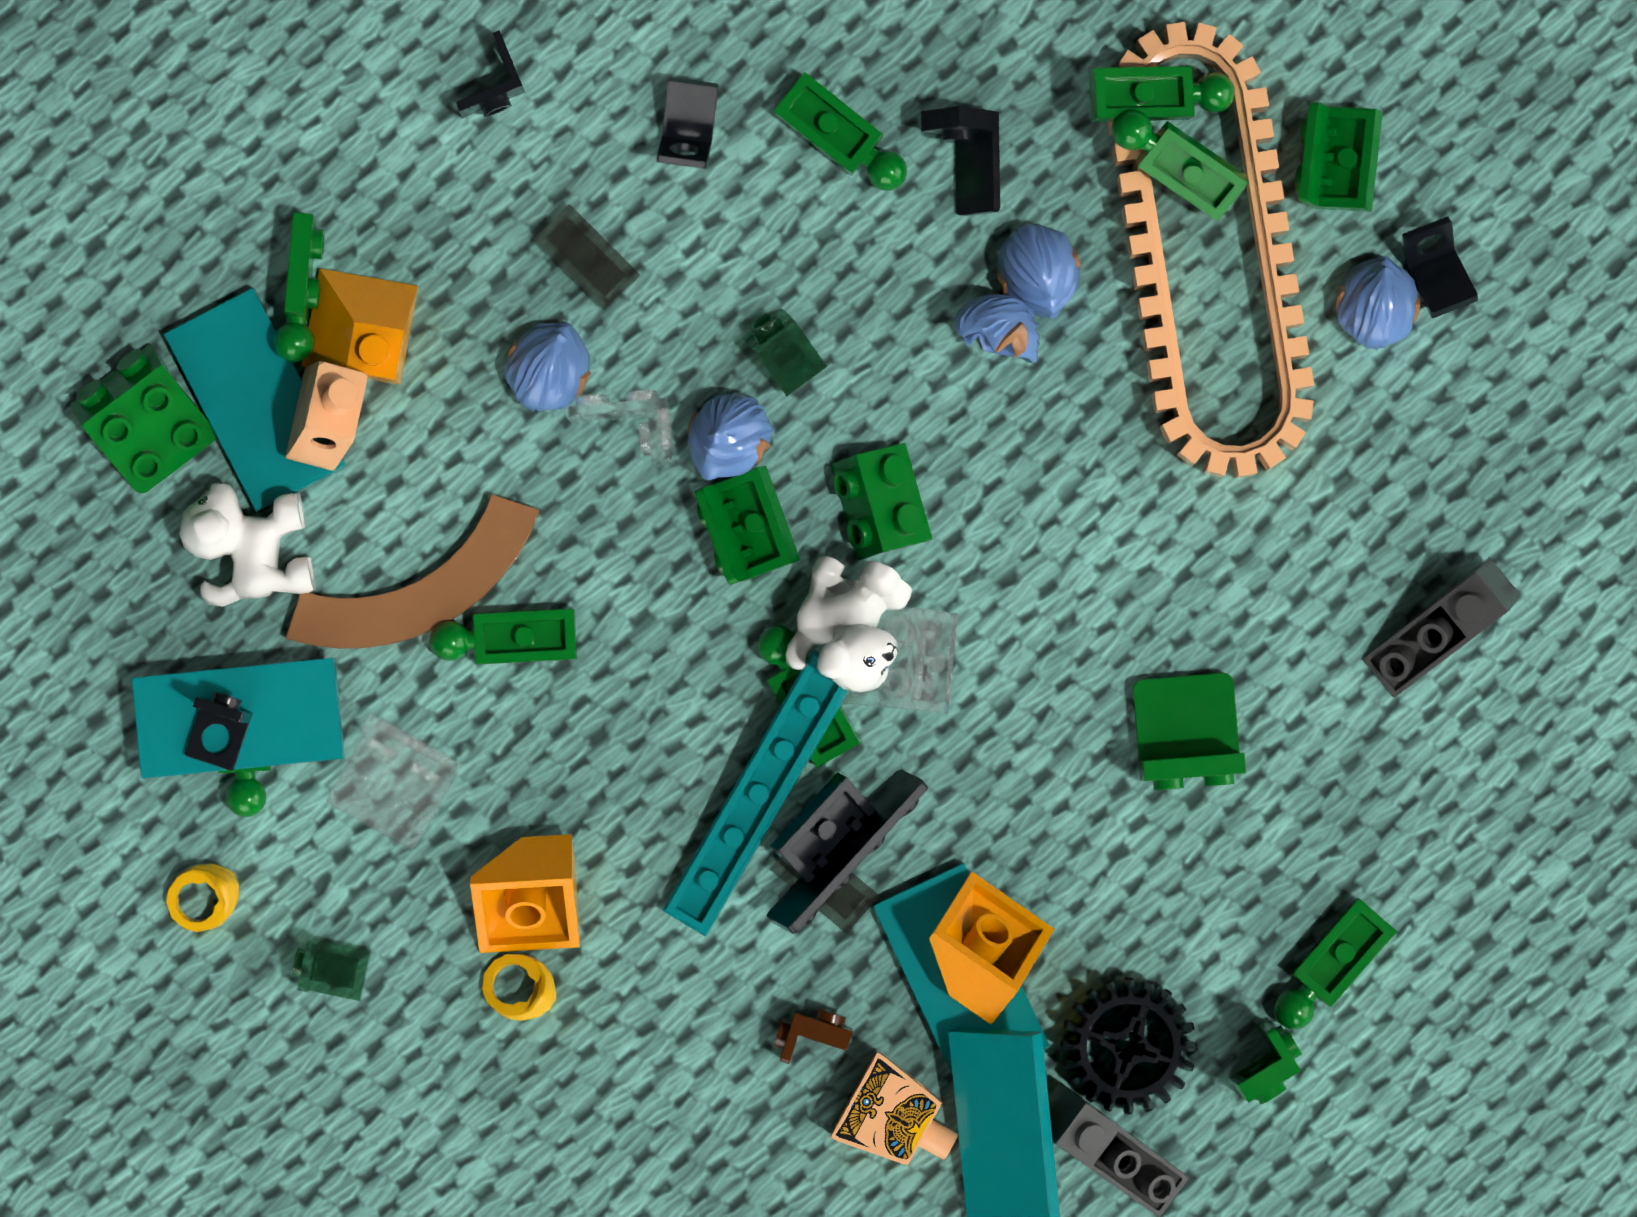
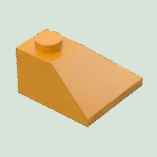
M319 268L318 309H312L309 329L314 336V348L311 354L302 361L301 367L306 368L315 362L322 361L368 374V379L401 385L419 286Z
M572 834L521 837L470 877L480 953L580 947L576 864Z
M971 872L929 940L949 996L989 1024H992L1020 989L1055 929L980 876Z

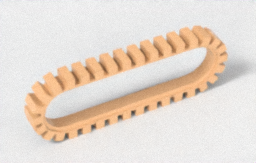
M1185 22L1167 24L1163 30L1165 45H1163L1155 31L1152 30L1138 39L1135 44V48L1142 58L1127 50L1117 68L1158 67L1160 64L1176 58L1197 59L1212 66L1218 73L1226 75L1234 85L1235 96L1232 103L1243 171L1248 176L1249 184L1246 186L1279 388L1278 415L1272 428L1259 440L1244 446L1223 445L1206 437L1194 424L1187 404L1152 180L1149 174L1137 167L1136 159L1143 149L1127 150L1114 143L1112 154L1115 167L1129 164L1134 166V172L1118 175L1117 185L1119 197L1138 195L1139 203L1123 206L1122 216L1124 228L1143 226L1144 234L1128 237L1127 247L1129 259L1148 256L1149 265L1134 267L1131 272L1134 290L1153 287L1154 296L1139 298L1136 303L1139 321L1158 318L1159 327L1144 329L1141 333L1144 352L1163 349L1164 358L1149 360L1146 364L1149 382L1168 380L1169 384L1168 390L1155 391L1151 395L1154 413L1173 410L1175 415L1174 419L1161 425L1159 428L1167 444L1183 436L1186 437L1188 441L1178 452L1177 456L1189 466H1193L1201 455L1205 453L1208 457L1203 473L1222 478L1226 474L1229 460H1232L1235 478H1242L1257 474L1255 455L1266 471L1286 458L1276 441L1291 451L1298 446L1306 432L1291 423V420L1310 421L1314 401L1295 398L1296 391L1312 388L1314 386L1312 367L1294 370L1292 368L1291 360L1306 358L1309 355L1307 336L1289 339L1287 337L1286 329L1301 327L1304 324L1302 305L1282 306L1281 298L1296 296L1299 293L1297 274L1277 275L1276 268L1290 266L1294 262L1292 243L1272 244L1271 237L1285 235L1289 231L1286 211L1272 214L1267 213L1266 206L1280 204L1284 200L1281 180L1267 183L1262 182L1261 175L1276 173L1279 169L1276 149L1257 151V144L1269 143L1274 138L1271 118L1252 120L1253 113L1265 112L1269 107L1266 87L1247 90L1246 84L1259 77L1261 71L1253 56L1238 64L1233 62L1244 45L1232 35L1228 34L1219 47L1216 48L1212 44L1217 27L1198 23L1193 39L1188 40ZM1114 121L1107 122L1110 136H1113L1112 125Z

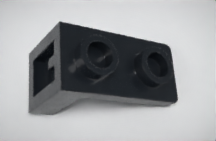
M965 106L921 111L922 132L942 134V142L955 143L957 215L972 216L998 212L1000 210L999 112Z

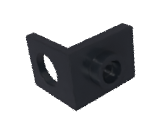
M500 30L494 32L493 36L511 79L457 101L456 105L463 118L482 111L484 117L498 114L512 106L510 98L525 93Z
M674 77L669 78L662 138L656 162L702 169L707 168L713 139L719 88L717 83ZM685 150L693 152L695 154L681 155L674 153L672 151Z
M1449 216L1402 234L1407 270L1414 279L1415 286L1432 318L1478 301V293L1455 251L1452 221ZM1431 235H1441L1434 245L1424 249L1416 248L1418 243L1424 238Z
M213 691L211 699L196 697L192 707L200 710L185 755L233 771L253 713L240 709L241 699ZM214 724L225 726L232 736L229 749L222 754H212L203 745L202 737L205 730Z

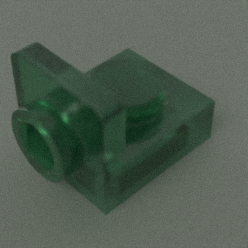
M784 309L761 315L750 326L751 331L743 336L745 343L756 354L786 396L827 367L796 321Z
M317 939L308 940L306 949L297 948L293 962L292 977L299 978L297 990L304 992L313 991L361 1001L372 951Z

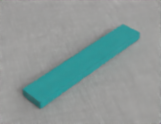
M817 650L812 651L806 662V667L801 670L662 910L705 937L715 924L849 693V690L843 689L831 678L820 674L817 669V660L820 652Z

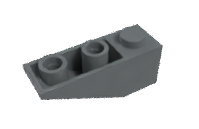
M1488 557L1362 660L1395 698L1506 614L1521 597V594L1493 560Z
M1060 1082L1049 1096L1053 1142L1157 1217H1161L1190 1177Z

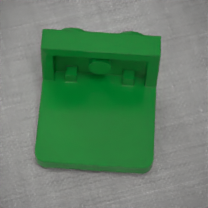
M151 344L142 350H134L126 354L118 362L116 370L101 381L94 380L85 385L77 394L76 400L70 404L81 427L138 493H146L213 443L217 437L209 420L173 378L163 359Z
M1218 673L1144 679L1134 684L1133 701L1140 781H1153L1154 790L1184 788L1183 778L1203 777L1204 786L1235 784L1234 774L1246 773L1245 753H1240L1234 681L1229 674Z

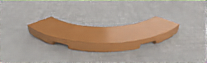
M491 495L486 510L473 533L464 545L434 572L399 590L376 596L334 598L311 593L300 594L285 639L312 646L352 649L392 645L433 631L438 624L444 621H452L483 599L502 579L517 560L528 541L540 510Z

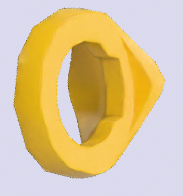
M196 864L186 868L177 875L168 888L166 904L171 918L184 929L194 932L215 929L221 926L235 909L239 899V882L235 873L217 864ZM206 882L215 891L219 902L214 906L213 914L203 920H194L181 910L178 896L184 886L190 883L202 884Z
M505 954L495 959L484 973L482 991L486 1002L499 1015L507 1019L524 1021L538 1018L550 1010L556 1001V989L552 974L541 961L529 955ZM511 965L521 966L526 969L529 977L535 980L533 993L527 1002L519 1001L515 1004H508L498 999L494 990V982L499 971Z

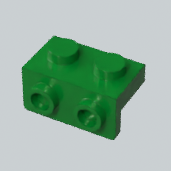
M1321 102L1309 103L1308 115L1303 117L1300 126V138L1304 145L1302 165L1297 167L1295 173V190L1299 195L1300 202L1315 209L1372 212L1383 112L1371 108L1328 107Z
M906 443L857 454L832 464L834 490L841 499L848 524L847 536L855 549L858 560L933 540Z
M767 466L757 467L740 476L695 490L698 501V517L703 526L709 531L715 548V564L720 573L725 576L729 585L753 579L800 560Z
M1266 1021L1261 1022L1256 1027L1272 1052L1229 1078L1238 1094L1248 1103L1255 1099L1260 1104H1264L1277 1097L1287 1089L1283 1082L1301 1071L1294 1059L1301 1056L1302 1053L1288 1030L1283 1029L1281 1025L1275 1028Z

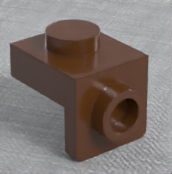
M817 1008L815 1016L795 1010L792 1021L782 1018L773 1047L782 1050L779 1061L787 1064L790 1063L798 1036L847 1051L853 1029L844 1026L845 1016L828 1010Z

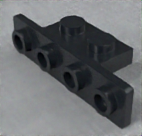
M899 770L868 802L846 776L836 773L770 845L773 851L799 878L768 911L766 916L771 922L792 934L808 925L815 918L820 906L831 894L849 881L853 870L864 858L882 845L885 835L896 823L916 808L919 798L928 789L926 783L910 773Z

